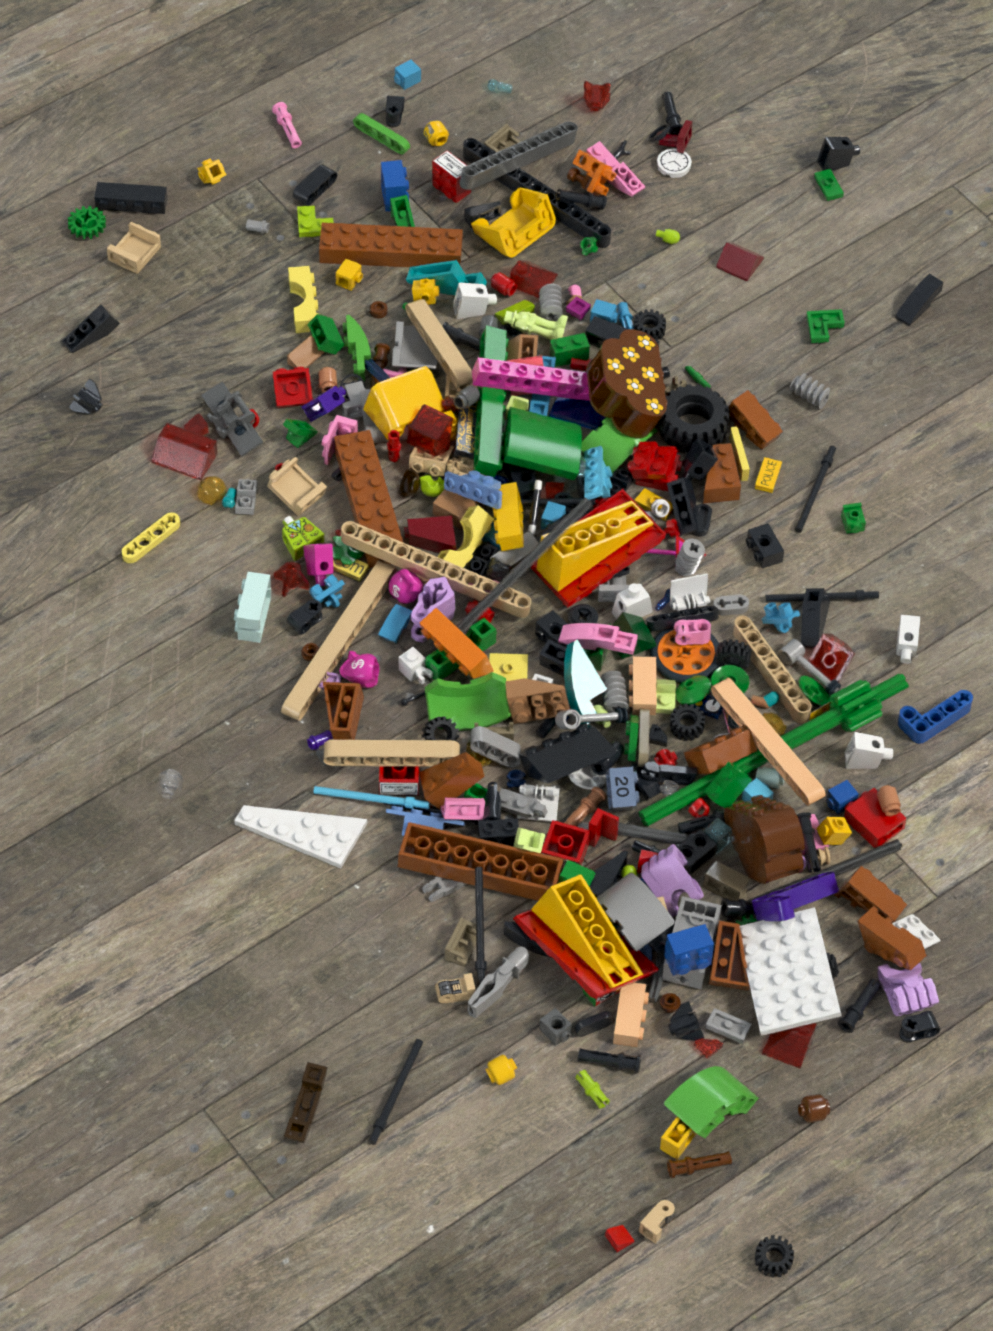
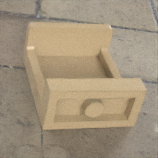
M130 222L129 231L116 246L110 244L107 248L108 261L138 274L161 248L160 235L139 224Z
M294 457L291 461L289 459L286 460L279 471L275 470L269 475L267 487L297 516H300L324 495L327 486L323 482L318 485L297 465L298 459Z

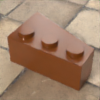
M749 390L734 399L728 406L729 419L735 423L734 427L744 430L747 433L746 437L761 450L777 440L783 432L780 425L770 417L768 411L760 405L756 396L751 394Z
M732 444L713 445L718 460L707 474L703 504L739 500L741 484Z
M323 682L333 739L355 740L364 699L360 683Z
M738 727L732 729L730 734L718 736L713 741L701 744L683 753L689 767L697 768L698 774H710L723 768L728 761L733 763L756 752L757 748L750 729Z
M467 752L419 772L425 799L438 809L444 806L445 798H457L484 778L482 764Z
M860 866L848 877L839 888V892L834 895L837 898L842 896L851 901L850 905L854 908L859 906L868 911L874 906L878 909L877 913L885 919L889 917L893 922L907 906L899 895L894 894L885 883L879 881L872 875L870 870L863 866Z
M873 906L857 920L865 949L869 953H874L884 960H889L899 967H904L911 971L926 957L923 942L903 927L898 929L891 924L893 920L889 917L885 919L877 913L878 909Z
M719 921L708 984L749 991L750 985L746 972L747 963L745 961L740 925Z

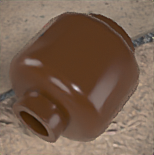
M820 1094L805 1096L802 1098L801 1104L798 1105V1114L807 1123L823 1121L830 1114L829 1101Z

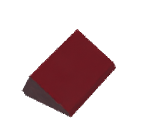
M726 242L716 268L744 281H748L764 260V257L735 243Z

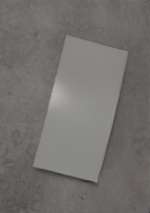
M239 479L235 514L254 515L257 480Z

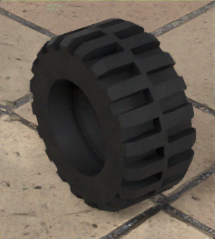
M688 384L686 387L680 386L676 388V391L672 390L666 396V412L658 421L659 433L668 445L671 444V446L679 449L680 452L686 453L696 438L710 444L712 447L723 442L728 429L729 408L724 398L720 397L718 392H713L707 386L704 388L702 385L692 386V384ZM687 414H696L708 421L702 424H689L682 421L680 417Z

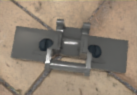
M222 381L201 395L214 414L212 416L211 413H208L207 418L215 425L219 436L231 439L242 457L263 444L262 439L250 423L254 420L255 414L249 410L239 391L231 394ZM237 406L244 414L241 417H237L233 411Z

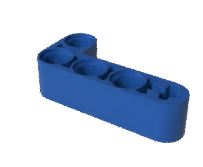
M960 690L924 715H921L912 706H904L900 709L898 726L913 742L922 744L968 714L971 710L973 695L967 690Z

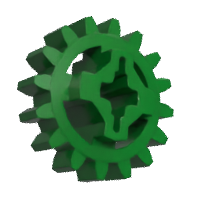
M82 206L81 210L76 208V213L71 212V217H68V229L71 230V234L76 233V238L82 236L83 240H85L86 237L92 239L93 235L99 237L98 232L103 233V228H106V217L103 216V211L98 212L97 207L92 209L89 206L88 209H85Z

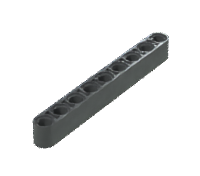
M564 122L467 165L462 169L459 185L466 190L474 189L572 145L575 142L578 126L574 122Z

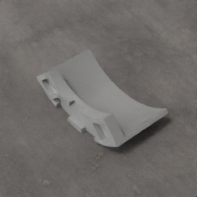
M396 321V346L393 348L392 367L418 369L427 366L429 369L436 370L437 359L415 326H405L404 322Z
M629 873L596 897L611 923L616 922L620 926L617 930L633 951H638L675 923L658 898L633 873Z

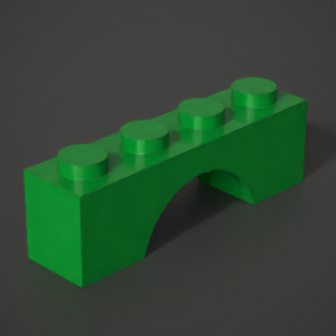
M483 618L469 628L466 636L482 651H485L496 643L497 629ZM437 649L426 657L425 668L433 672V679H444L460 666L456 662L453 664L446 657L447 653L444 650L440 652Z

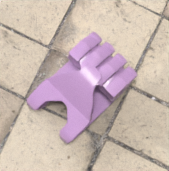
M446 577L430 579L424 585V590L418 595V603L411 614V621L414 622L411 629V637L417 642L427 641L424 635H417L416 633L421 628L419 623L435 608L449 620H452L454 617L455 595Z
M675 844L670 845L667 850H661L658 856H652L650 862L648 861L642 865L641 872L642 878L656 897H664L667 910L672 917L678 914V901L680 894L686 892L690 898L697 900L704 896L698 882L690 877L683 867L688 861Z
M920 963L911 971L906 968L901 971L892 969L888 964L878 966V979L895 1016L911 1014L939 1003L936 987L932 979L923 980L921 976L922 967Z

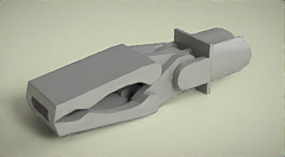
M517 947L507 958L503 957L502 965L494 973L488 974L468 1001L467 1012L470 1016L478 1017L503 995V991L513 977L519 979L520 972L527 966L529 961L528 950L525 947Z

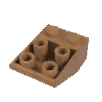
M526 678L505 681L507 701L514 724L556 717L557 713L562 710H570L566 691L562 685Z

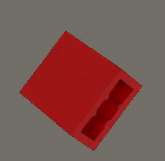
M872 788L870 791L863 792L855 802L852 801L847 804L844 818L870 845L876 848L885 844L905 829L907 818L901 812L893 816H886L882 812L877 797L878 791Z

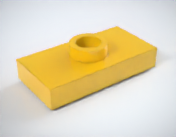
M644 488L634 501L644 510L651 511L653 502L664 498ZM667 501L670 507L669 513L664 517H659L664 521L674 511L672 503ZM659 505L657 510H661L662 505Z

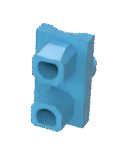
M331 574L323 581L328 589L323 591L319 584L310 588L309 592L313 599L320 601V603L328 599L324 603L325 606L333 605V607L337 608L340 606L338 600L342 598L341 593L334 594L342 590V586L345 583L343 580L338 581Z
M769 603L764 607L766 615L762 618L763 624H774L780 633H786L792 627V619L799 617L800 613L799 610H792L790 603H782L778 606V609L776 603Z

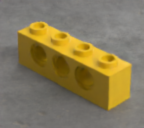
M676 1117L661 1137L660 1150L678 1160L697 1133L679 1117Z

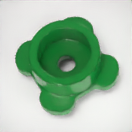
M586 237L580 242L584 256L598 251L596 246L597 239L595 237Z

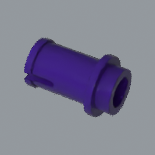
M326 730L316 736L311 735L307 739V743L311 750H318L326 741L333 740V736L329 730Z

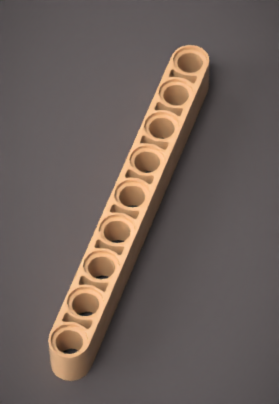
M730 678L711 687L715 699L741 729H750L756 747L805 805L809 806L825 797V790L820 782Z

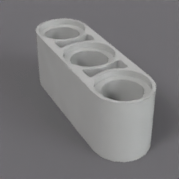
M529 530L524 534L523 548L506 551L500 550L491 556L490 559L495 557L501 563L512 566L527 556L539 543Z
M477 726L471 730L470 748L474 752L509 768H515L520 765L521 758L519 754H521V746L518 743L485 727Z

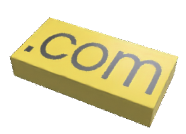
M333 559L334 571L359 582L369 569V564L357 559L351 565H343L341 559Z

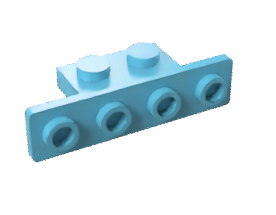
M602 446L590 448L585 451L584 497L588 500L600 496L603 498L610 497V489L612 488L610 477H612L610 467L606 466L603 461Z

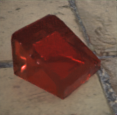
M200 413L196 414L183 426L192 440L209 433L208 424Z

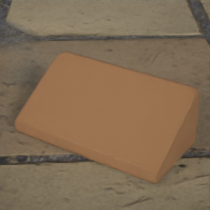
M311 335L287 355V364L293 368L300 366L307 368L325 352L318 350L313 339L314 337Z

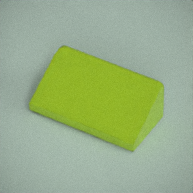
M523 300L495 313V316L502 325L508 324L504 323L506 311L515 312L517 310V314L518 312L534 313L535 305L527 300Z

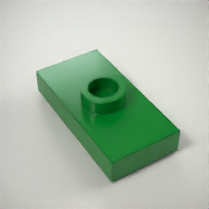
M831 169L814 173V178L827 201L844 197V192Z

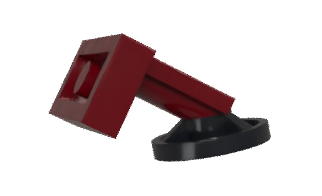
M686 120L679 135L667 134L670 126L664 124L650 134L649 140L651 142L660 140L659 145L677 147V152L684 153L692 137L693 121Z

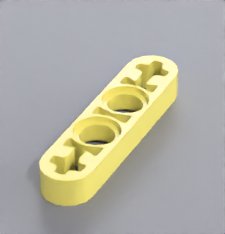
M172 512L165 514L122 548L123 560L126 563L138 561L178 530L180 527L178 514ZM155 530L163 531L161 535L153 534ZM144 540L149 542V544L146 546H141L139 544L141 541Z

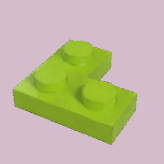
M297 206L299 237L320 236L322 222L334 223L333 218L316 219L315 206Z

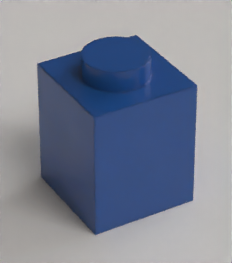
M846 780L828 790L826 803L838 815L845 811L848 803L855 802L858 799L859 793Z

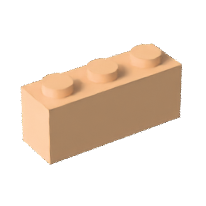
M633 656V663L629 664L628 674L632 676V680H629V691H632V696H629V707H632V715H639L640 709H650V715H656V657Z
M633 983L621 988L613 1044L638 1047V1040H643L644 1028L640 1026L641 1022L646 1020L647 1010H643V1005H648L649 992H645L646 984Z

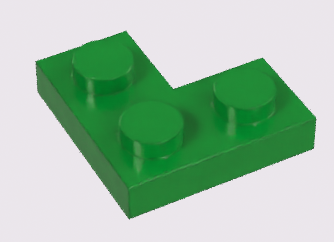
M842 309L807 311L806 313L811 343L829 342L828 328H844L845 322Z
M631 715L630 721H626V736H629V743H625L624 755H628V761H636L639 724L638 716Z

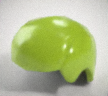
M430 475L419 478L420 488L424 495L438 497L443 492L444 480L441 477H438L437 481H434Z

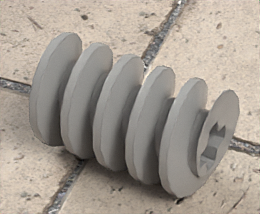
M546 284L540 289L541 318L557 321L562 315V289L559 285Z
M806 373L796 376L790 385V391L795 392L798 396L801 395L803 399L807 398L808 402H813L814 406L822 409L828 401L830 388L827 387L823 390L824 384L817 387L818 380L811 383L813 378L809 377L806 380Z
M693 538L684 541L675 560V570L680 575L692 576L696 572L705 554L704 545Z
M608 671L601 676V680L607 690L602 692L604 708L610 713L615 712L616 708H626L627 710L629 707L626 697L627 692L625 691V679L621 677L622 673L620 671Z

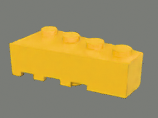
M517 483L503 484L501 489H499L502 491L501 509L493 508L494 518H497V520H494L495 531H498V533H495L496 544H500L501 550L506 551L524 547V526L522 521L523 506Z

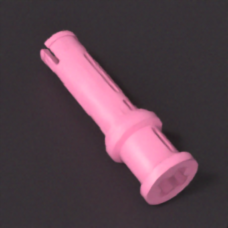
M284 102L276 103L272 107V112L276 114L278 124L283 127L292 148L300 147L302 142L291 122L292 116L287 111V105Z

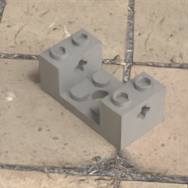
M682 896L672 933L706 924L712 940L713 938L715 939L722 905ZM665 959L662 980L702 989L707 968L695 969L684 975L678 974L673 976Z

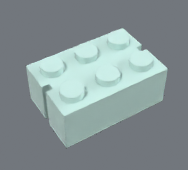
M248 572L246 579L242 580L241 589L243 593L238 596L239 609H235L234 620L236 621L235 632L238 633V640L261 642L271 601V578L268 574Z

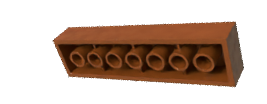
M322 222L319 262L342 264L345 259H348L360 265L410 268L457 260L461 266L463 229Z
M370 430L334 436V451L355 523L403 542ZM364 552L369 568H373L379 560L391 564Z
M408 822L398 855L397 867L474 886L475 868L482 867L483 888L539 901L551 886L558 884L563 859Z

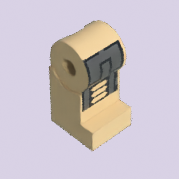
M472 973L464 974L463 978L442 980L435 985L440 1003L466 1001L475 992Z
M668 1200L660 1201L640 1222L639 1232L656 1244L661 1238V1228L673 1220L674 1204Z

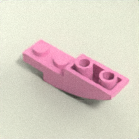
M600 141L586 150L593 157L612 167V170L617 175L613 181H607L621 192L634 196L645 189V185L624 162L620 164Z
M575 623L563 625L558 642L568 645L578 639L584 649L596 651V648L599 647L633 655L638 635L619 631V627L612 625Z

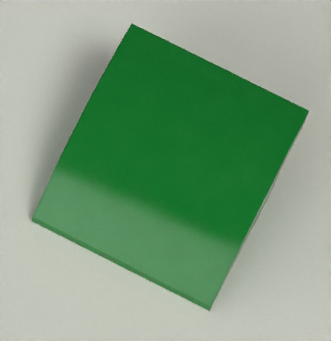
M509 407L502 445L504 447L502 456H504L503 462L575 480L579 472L581 458V426Z

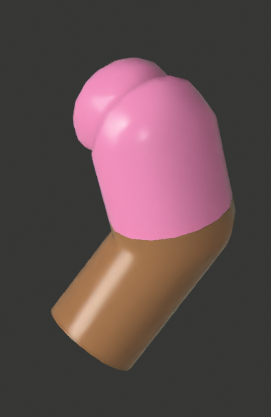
M576 284L569 286L568 291H571L569 294L572 297L566 302V306L576 296L582 299L581 288Z

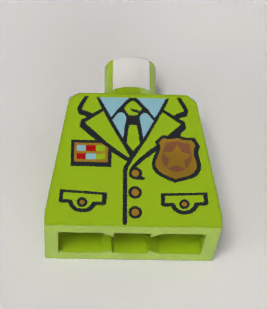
M288 516L283 520L282 523L285 527L282 528V538L294 561L305 556L303 545L325 543L324 533L307 518L302 517L294 521L291 516Z

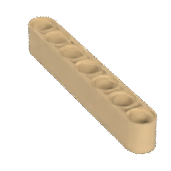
M421 299L406 304L405 308L409 319L453 385L460 387L472 383L471 368L426 301Z
M738 616L735 619L733 629L735 639L739 640V643L744 642L745 645L751 648L750 660L771 689L779 694V700L793 720L800 724L808 722L812 706L810 701L751 619L747 616Z
M328 740L324 743V763L329 766L432 767L460 755L459 743L451 740Z

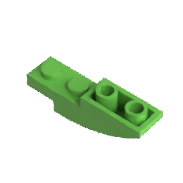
M346 315V322H343V333H347V336H344V347H348V354H352V359L356 360V363H353L354 374H357L365 381L364 361L371 359L369 343L356 320L350 315Z

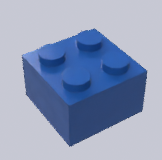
M402 160L381 162V189L385 212L391 211L390 198L408 195L409 200V193L406 192V190H409V181L405 179L407 171L406 167L402 165Z
M706 924L667 935L664 956L673 976L678 974L684 975L695 969H705L711 965L714 943Z

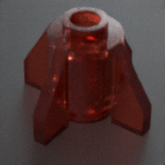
M588 81L584 82V99L591 111H600L609 102L611 95L609 93L610 83L593 85Z
M286 562L273 573L275 579L283 582V597H286L289 589L296 588L298 585L306 590L310 587L308 580L301 572V565L296 562Z

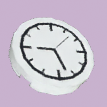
M675 148L667 149L658 156V170L665 176L667 174L671 178H679L685 176L691 169L692 161L685 151L684 153H679Z

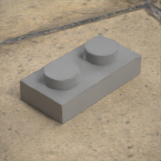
M714 1008L705 1028L743 1044L752 1024Z

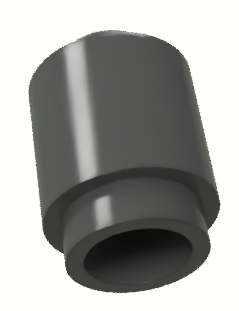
M492 315L482 317L479 336L481 337L486 325L498 328V319Z
M469 385L456 393L453 402L458 409H467L480 400V392L476 387Z

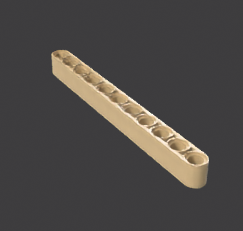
M347 521L341 527V541L344 544L400 568L407 569L429 580L446 577L451 589L476 600H483L489 593L484 590L491 591L498 585L496 581L358 523ZM507 587L508 590L506 592H502L503 595L501 597H497L498 600L496 602H492L493 605L491 606L520 618H524L530 613L531 598L510 587Z
M380 560L375 564L286 698L281 709L282 714L298 721L303 718L321 690L319 684L322 681H327L329 678L327 672L332 673L388 589L391 577L397 572L396 567Z

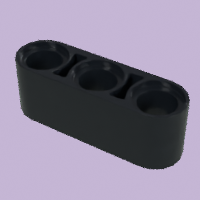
M324 164L319 165L296 186L292 197L306 206H310L334 184L338 176L337 172Z

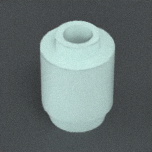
M763 767L757 769L756 778L766 783L768 787L779 789L780 785H784V779L775 768Z

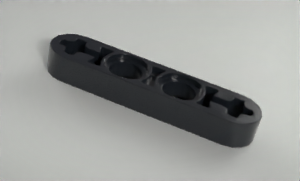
M706 606L650 616L646 619L650 631H659L674 628L675 622L679 620L706 619L709 622L715 621L719 618L718 607Z

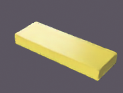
M730 427L729 440L732 444L741 481H748L750 468L737 427Z

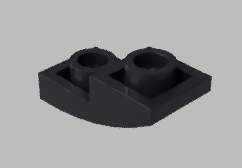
M621 467L615 471L611 477L612 488L610 489V497L622 489L625 492L628 490L634 480L630 471Z
M482 541L465 569L484 576L486 574L487 562H490V557L496 554L499 548Z
M637 762L629 767H633V772H637V783H635V786L638 787L645 800L648 801L664 790L658 782L643 780L640 777V772L644 768L637 767Z

